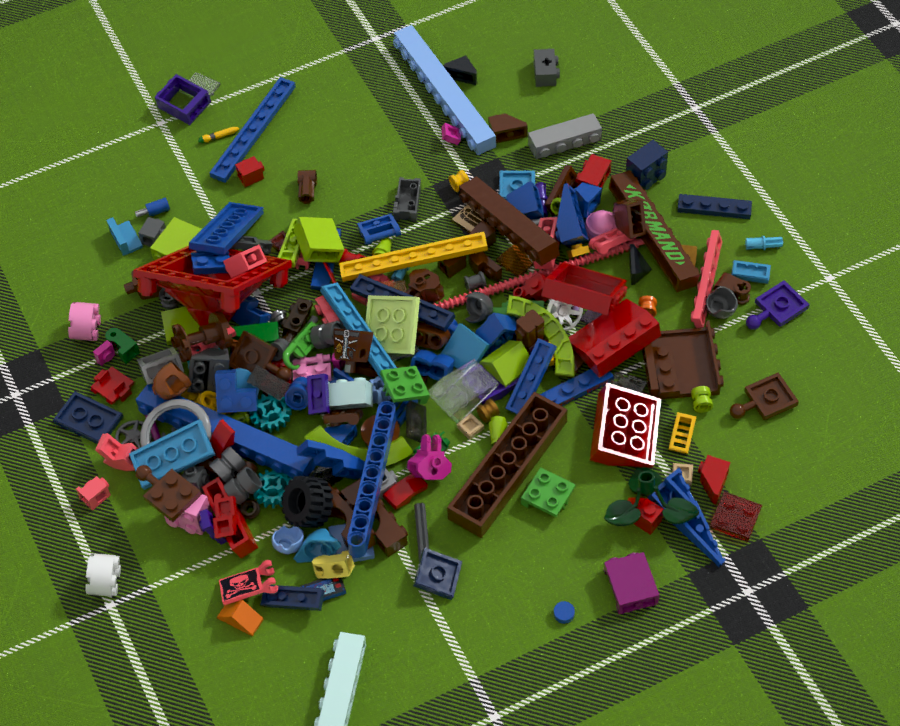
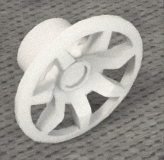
M551 299L547 311L557 318L561 325L563 324V319L566 320L569 326L564 328L565 331L574 328L581 319L583 308L579 307V311L572 310L571 307L573 305ZM570 314L578 315L573 323L569 317Z

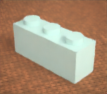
M354 378V381L339 379L336 380V383L328 382L329 410L373 406V383L367 381L366 378Z

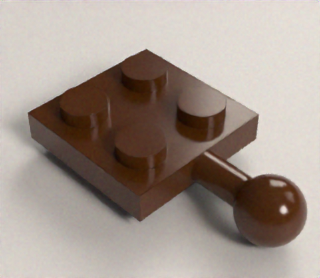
M247 331L242 332L229 359V366L231 368L249 370L255 375L259 383H261L267 370L276 374L277 379L283 383L288 382L292 376L290 369L287 367L279 368L271 363L278 348Z
M778 372L746 386L744 392L750 399V402L743 405L739 403L733 404L730 407V415L735 419H740L745 415L746 411L756 408L763 420H767L798 406L799 401Z
M141 465L136 469V477L140 481H148L153 485L143 495L144 500L172 522L202 495L198 488L173 469L167 472L160 480L152 475V470L147 465Z

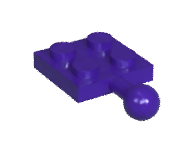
M783 280L755 299V303L763 312L758 315L748 316L746 326L751 330H756L760 327L763 320L770 317L781 327L809 309V303Z

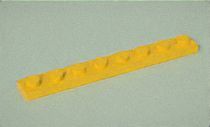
M479 232L339 263L341 278L343 282L356 279L359 274L368 277L487 251L488 247L485 233Z

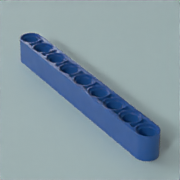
M390 401L381 402L377 408L348 532V552L354 558L363 557L367 552L396 424L395 405Z

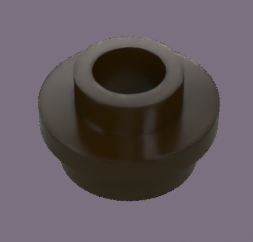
M250 499L242 503L240 511L245 519L251 520L259 515L260 506L255 500ZM250 507H253V512L248 513V509Z

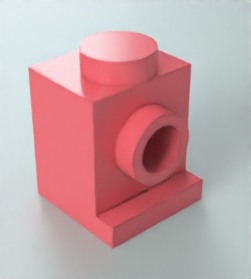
M97 476L88 481L82 489L80 487L76 488L79 498L92 511L111 496L108 482L104 478L99 479Z

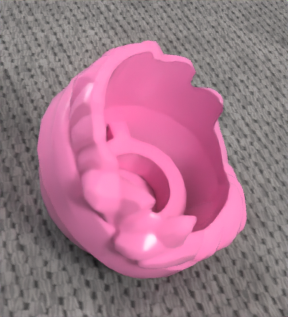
M599 210L587 217L585 227L589 239L591 240L596 236L617 228L615 215L612 212Z

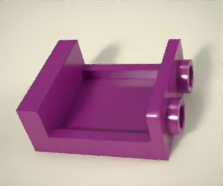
M634 552L626 557H614L604 562V573L608 576L612 587L618 614L658 605L660 595L644 552Z

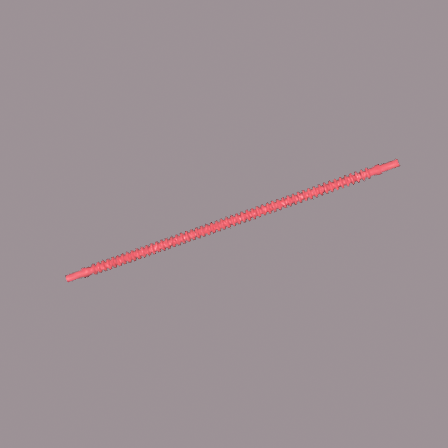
M634 238L629 242H624L617 247L610 248L606 254L594 251L593 254L589 252L588 255L584 254L583 257L579 256L578 259L574 257L573 260L569 259L568 262L564 260V262L583 267L585 263L589 265V262L594 263V260L598 262L599 259L604 260V257L608 259L609 256L613 257L614 254L618 255L619 252L621 254L624 251L628 252L630 244H634L638 249L639 246L645 243L641 238ZM554 264L553 269L534 270V273L529 272L528 275L524 273V276L519 275V278L514 277L513 280L509 278V281L504 280L503 283L499 281V284L494 283V286L489 285L488 288L484 286V289L479 288V291L474 290V292L494 296V293L499 294V291L504 292L505 289L509 291V288L514 289V286L519 287L520 284L523 286L524 281L539 272L547 277L559 265ZM464 293L463 296L459 294L458 297L448 298V301L444 299L442 303L438 301V304L433 303V305L449 310V307L451 309L454 306L459 307V304L463 306L467 302L465 296L468 294Z

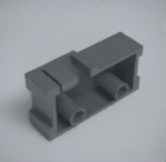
M399 177L398 192L395 195L393 208L395 220L409 219L417 221L421 178L404 179V177Z

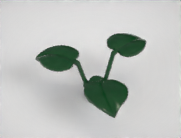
M638 467L629 480L630 490L633 493H637L635 503L632 505L628 500H617L611 503L606 510L604 519L615 526L634 524L641 516L640 510L636 508L641 494L650 496L653 492H656L662 506L665 508L663 510L664 519L672 524H682L698 516L699 510L694 504L683 498H672L666 504L658 487L662 483L661 476L649 467Z

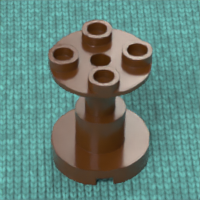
M221 311L210 313L209 324L200 326L199 331L188 335L180 324L172 325L174 337H171V343L174 348L178 349L182 362L191 360L192 345L201 342L204 345L215 342L218 348L223 350L232 346L233 339L232 334L228 335L227 328H230Z

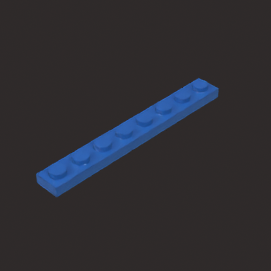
M282 77L277 80L209 172L211 178L224 183L227 182L236 169L235 164L243 160L295 89V82Z

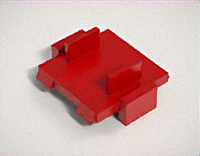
M111 366L106 371L102 369L94 377L95 383L91 386V391L95 394L98 393L106 399V402L112 405L118 399L124 402L132 394L130 387L135 384V381Z

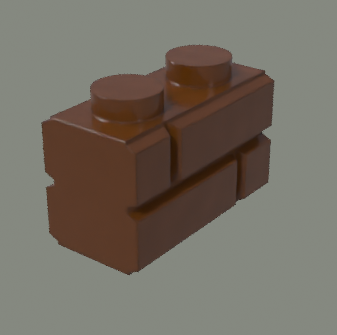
M532 309L525 316L516 320L515 330L516 341H522L528 354L532 352L538 338L544 340V319Z

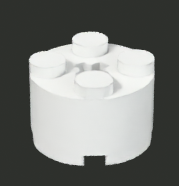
M91 553L86 572V578L90 582V584H86L87 595L117 596L118 584L116 582L117 577H120L121 565H119L120 556Z

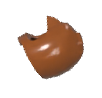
M171 361L157 372L153 380L152 390L160 398L171 400L183 394L192 383L187 375Z

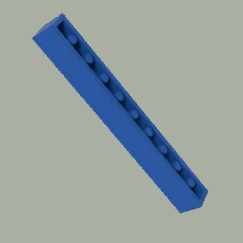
M153 384L146 385L136 398L138 409L144 415H148L161 403L169 401L153 393ZM178 396V397L174 398V399H185V400H189V399H186V398H184V397H182V396ZM198 404L209 417L211 436L222 419L235 431L234 445L230 447L241 457L252 459L257 464L268 466L275 472H282L292 479L296 476L309 477L315 469L314 458L297 455L296 448L298 446ZM177 408L164 412L157 420L169 423L174 428L180 429L198 420V418L186 409Z

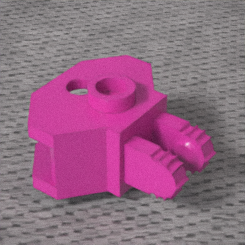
M425 434L421 437L420 449H417V453L408 460L407 469L414 477H422L425 480H443L451 472L452 463L444 456V452L441 451V437L434 435L431 442L429 434Z

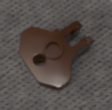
M426 268L415 269L409 274V289L405 293L419 297L426 302L440 301L444 297L443 286L440 284L437 274Z

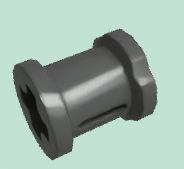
M482 271L470 277H463L468 292L481 286L483 288L487 286Z

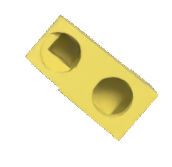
M348 550L342 551L341 554L321 555L312 560L315 575L319 579L349 577L354 568V562Z

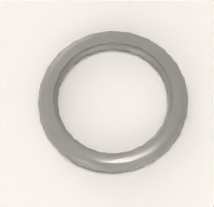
M174 399L161 403L148 414L140 432L141 447L150 443L149 438L152 425L161 414L168 410L181 408L192 412L203 422L210 440L211 424L209 417L203 408L190 400Z

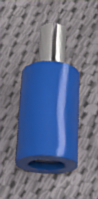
M165 197L145 204L146 208L135 211V215L140 217L148 214L151 217L169 211L170 207Z

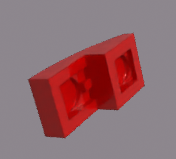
M223 419L217 424L210 439L215 452L214 459L221 458V453L229 446L234 445L235 431Z
M410 474L383 494V498L396 510L410 503L413 496L425 491L428 484L421 477H414Z
M229 496L214 499L216 518H213L215 539L236 535V497Z

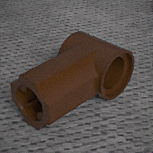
M298 170V198L304 204H310L314 201L315 186H317L316 170Z

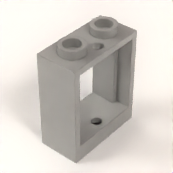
M173 347L137 359L147 385L153 383L157 372L171 361L184 372L179 355Z

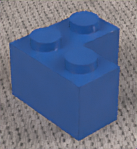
M493 312L487 317L482 326L475 331L476 335L490 345L484 356H488L509 340L516 341L517 317Z
M236 369L217 370L215 373L217 413L257 411V388H237Z

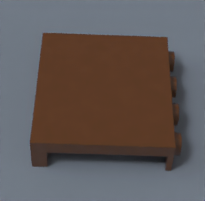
M709 320L706 321L705 328L661 331L659 338L642 349L650 396L660 399L692 397V389L698 386L709 387L711 395L720 394V388L724 386L723 375H719L721 364L720 359H716L718 347L717 343H713L715 331L714 328H711ZM671 345L680 395L660 397L652 347Z

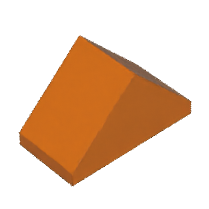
M244 600L226 604L217 616V619L252 637L263 621V617Z

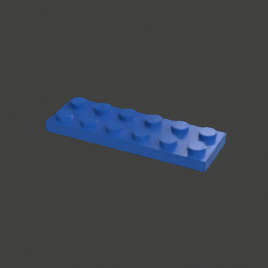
M229 202L189 242V249L201 253L210 252L218 256L225 255L263 215V207Z

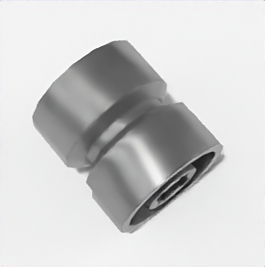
M230 446L221 453V458H216L209 465L225 483L235 476V471L240 472L247 465Z

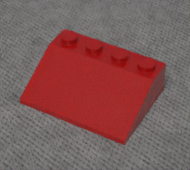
M626 298L615 307L614 311L611 310L608 315L602 314L571 335L569 339L573 350L600 378L659 338L661 331L659 322L647 310Z
M606 383L598 393L590 460L608 466L653 467L661 399Z

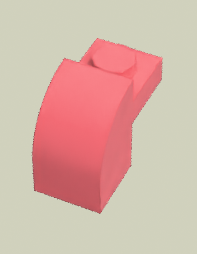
M108 433L102 434L95 451L105 458L103 462L115 469L123 471L135 470L129 453L138 448L132 443L120 444Z

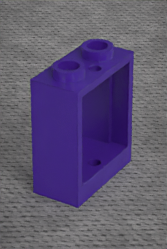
M177 74L154 97L159 109L188 125H191L211 103L207 90ZM179 90L194 97L183 110L169 103Z

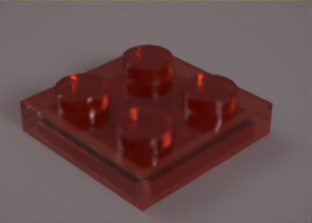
M724 491L710 523V528L748 542L761 512L762 505Z

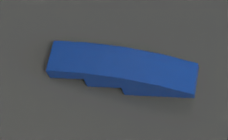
M308 439L296 448L298 456L314 458L315 466L332 468L333 476L357 480L362 477L365 461L346 451Z

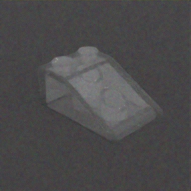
M473 359L441 378L428 392L430 397L458 424L499 383Z

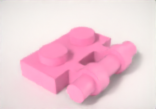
M320 353L313 357L306 358L304 356L300 359H294L293 365H299L300 367L297 370H293V380L298 377L307 378L310 375L325 373L328 375V381H332L331 363H324L331 361V354L323 355V353Z

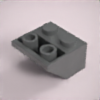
M208 348L191 357L188 378L192 385L187 389L188 393H203L205 391L216 393V371L229 370L228 349Z

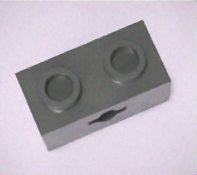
M554 49L534 50L536 87L556 86L557 79H560V70L556 68L559 65L558 55L555 56Z

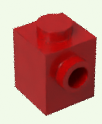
M255 156L235 164L237 176L244 187L264 179V166L261 161H257Z

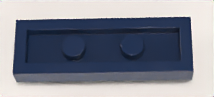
M277 585L278 591L276 593L263 592L261 599L263 607L321 611L325 591L322 588Z

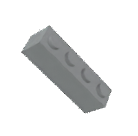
M593 113L529 132L528 145L535 159L544 158L601 140L602 127Z

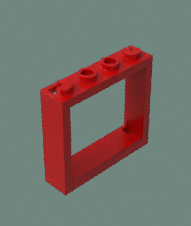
M562 262L545 278L541 296L608 315L611 310L614 311L619 302H622L623 297H626L627 280Z

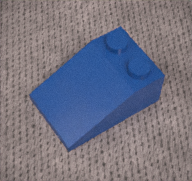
M566 183L563 186L555 234L558 242L561 241L562 245L571 248L573 245L589 242V237L576 192Z

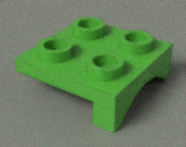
M416 366L380 371L384 381L383 392H386L385 396L391 397L393 403L418 400L419 405L427 404L430 394Z
M540 467L522 495L521 505L527 508L532 505L557 517L561 509H565V504H568L569 497L576 484Z

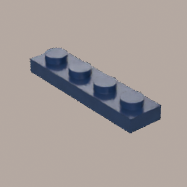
M679 194L677 212L750 219L752 201Z

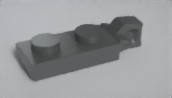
M242 236L230 249L245 251L260 245L264 254H270L272 242L269 240H259L257 237Z

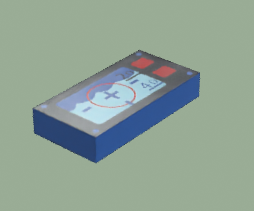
M341 577L323 578L300 586L322 588L325 591L323 601L346 594Z

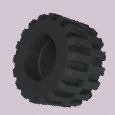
M296 476L294 479H291L289 485H286L284 488L285 492L282 494L283 501H281L283 506L282 512L285 514L284 518L286 521H289V524L295 527L318 528V526H323L324 522L328 521V516L331 515V508L333 507V494H331L332 489L328 486V482L322 478Z

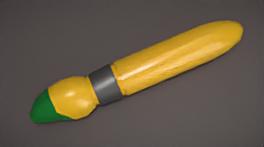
M230 127L209 135H203L199 138L198 142L208 143L211 140L232 135L238 132L239 128Z

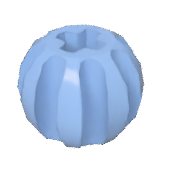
M379 376L369 380V382L373 383V404L378 403L379 405L383 401L391 400L390 396H385L386 392H383L384 383Z

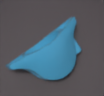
M318 529L303 541L293 559L297 563L312 562L314 558L321 555H334L341 547V543L327 529Z

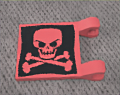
M266 560L257 568L220 579L219 584L223 605L263 592L276 593L278 586H270L276 583L275 578H268L262 584L260 575L270 576L274 574V568L266 569L272 566V562Z

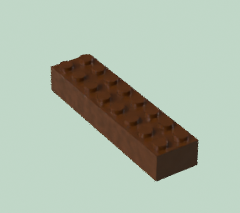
M533 392L448 505V520L482 538L567 423L568 409Z

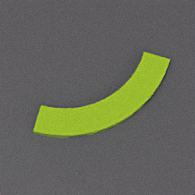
M509 295L507 315L520 318L532 309L544 319V335L551 344L557 346L554 352L555 376L575 378L573 348L560 322L549 311L528 299Z
M321 425L304 436L306 440L324 443L346 451L363 461L366 460L368 448L343 444L330 436ZM402 436L391 442L386 466L399 462L413 454V450Z

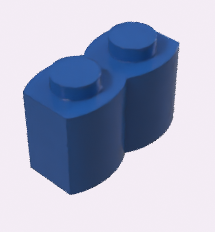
M418 350L412 357L410 366H416L421 376L428 375L434 380L445 381L453 372L455 360L448 355H436L429 350Z

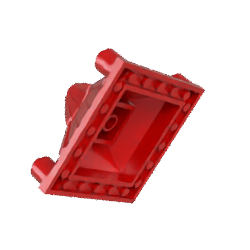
M186 246L134 269L133 275L138 279V292L142 296H152L153 293L157 292V286L164 288L166 293L187 308L199 326L209 324V314L221 311L229 323L240 308V304L262 285V282L268 279L269 283L273 284V287H284L288 283V269L292 268V260L265 255L267 262L233 278L230 277L229 273L194 275L191 253H196V250H191L189 246ZM234 249L228 250L230 257L243 252Z

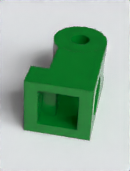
M111 328L106 332V340L113 345L114 350L118 351L121 361L125 364L140 353L137 343L120 329Z

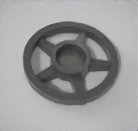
M133 420L124 423L118 428L115 440L119 442V436L122 433L126 435V439L121 444L132 443L138 449L141 448L138 425L142 426L144 422ZM134 425L133 429L129 431L124 430L126 427ZM150 431V438H149L150 443H151V441H152L151 431Z

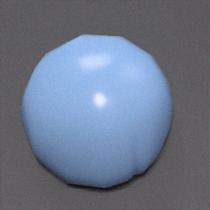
M283 525L272 535L273 548L283 554L296 553L303 543V530L300 527L293 526L292 528H287Z

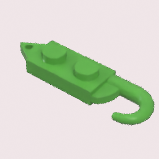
M309 322L289 343L290 345L282 354L286 367L291 370H297L300 367L299 365H292L289 356L293 353L297 358H303L314 347L310 338L311 329L316 325H321L322 322Z

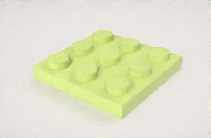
M368 295L365 323L374 332L373 334L387 354L414 355L420 304L419 297Z

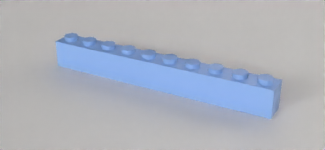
M410 25L394 32L393 44L395 48L399 49L403 59L409 62L411 70L417 73L418 79L425 84L428 93H432L435 102L440 104L443 113L449 116L452 125L460 128L459 133L463 139H466L469 148L474 150L477 155L495 148L496 135L415 28Z

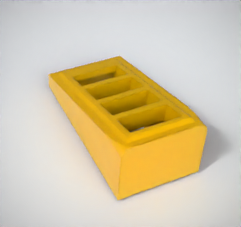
M677 412L668 450L688 454L696 416ZM679 422L685 423V424H690V427H686V426H682V425H678V424H679ZM677 429L689 431V434L678 432ZM676 435L687 438V441L677 439L675 437ZM674 442L685 444L686 446L685 448L674 446Z

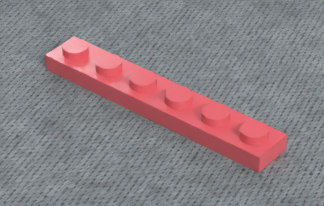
M712 230L710 238L707 239L708 249L704 253L701 281H698L697 284L698 295L694 298L695 309L691 312V322H694L695 328H704L708 312L706 299L712 293L722 246L719 230Z

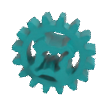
M269 393L268 397L262 394V399H258L257 411H249L251 423L254 424L256 429L261 427L263 432L266 429L269 430V433H272V429H276L278 432L280 426L286 427L285 421L290 422L291 408L287 406L285 397L280 399L278 393L275 397L272 396V393Z
M266 469L264 475L258 474L263 487L256 491L253 497L257 499L258 504L264 503L265 508L269 504L272 506V509L275 508L276 504L283 507L281 505V501H283L282 494L285 492V486L289 485V481L292 478L282 472L277 473L273 469L272 472H269Z

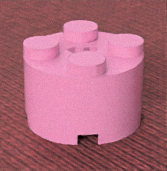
M73 302L71 304L69 312L70 327H68L70 339L98 341V330L96 328L97 325L100 326L101 324L99 304Z

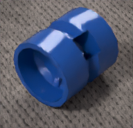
M305 377L295 378L285 393V402L291 409L302 410L308 406L307 378Z

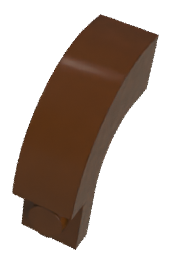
M484 220L477 224L470 233L484 232L488 248L496 242V230ZM485 251L468 255L470 268L475 274L482 271L487 278L494 280L496 283L502 279V267L491 260L485 254Z

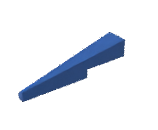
M678 468L658 486L659 492L666 504L672 498H683L698 508V516L688 522L673 525L720 567L726 560L718 549L716 539H713L709 531L710 527L697 501L694 500L690 487L682 476L681 469ZM656 492L647 497V499L665 509Z

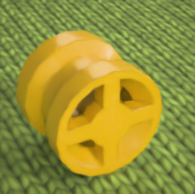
M463 170L458 171L456 175L449 176V183L455 192H459V186L469 181L467 174Z

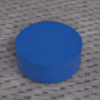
M562 601L555 605L554 618L558 622L565 624L573 620L575 609L571 603Z

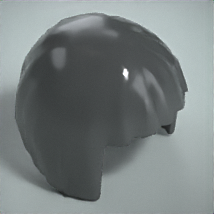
M724 286L713 290L706 299L708 313L718 319H726L732 316L738 307L734 292Z
M472 292L465 296L467 298L466 309L470 315L465 318L466 321L479 323L486 320L492 314L493 302L489 296L480 292Z

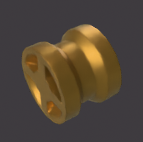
M488 399L484 405L480 404L476 407V411L484 423L489 422L491 417L500 415L499 409L492 399Z

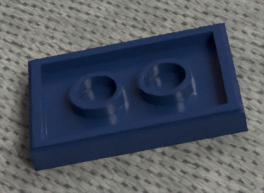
M74 391L55 416L53 422L98 444L102 434L108 433L111 435L122 420L123 414Z

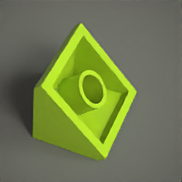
M509 340L481 360L480 364L506 388L521 376L530 355L522 341Z

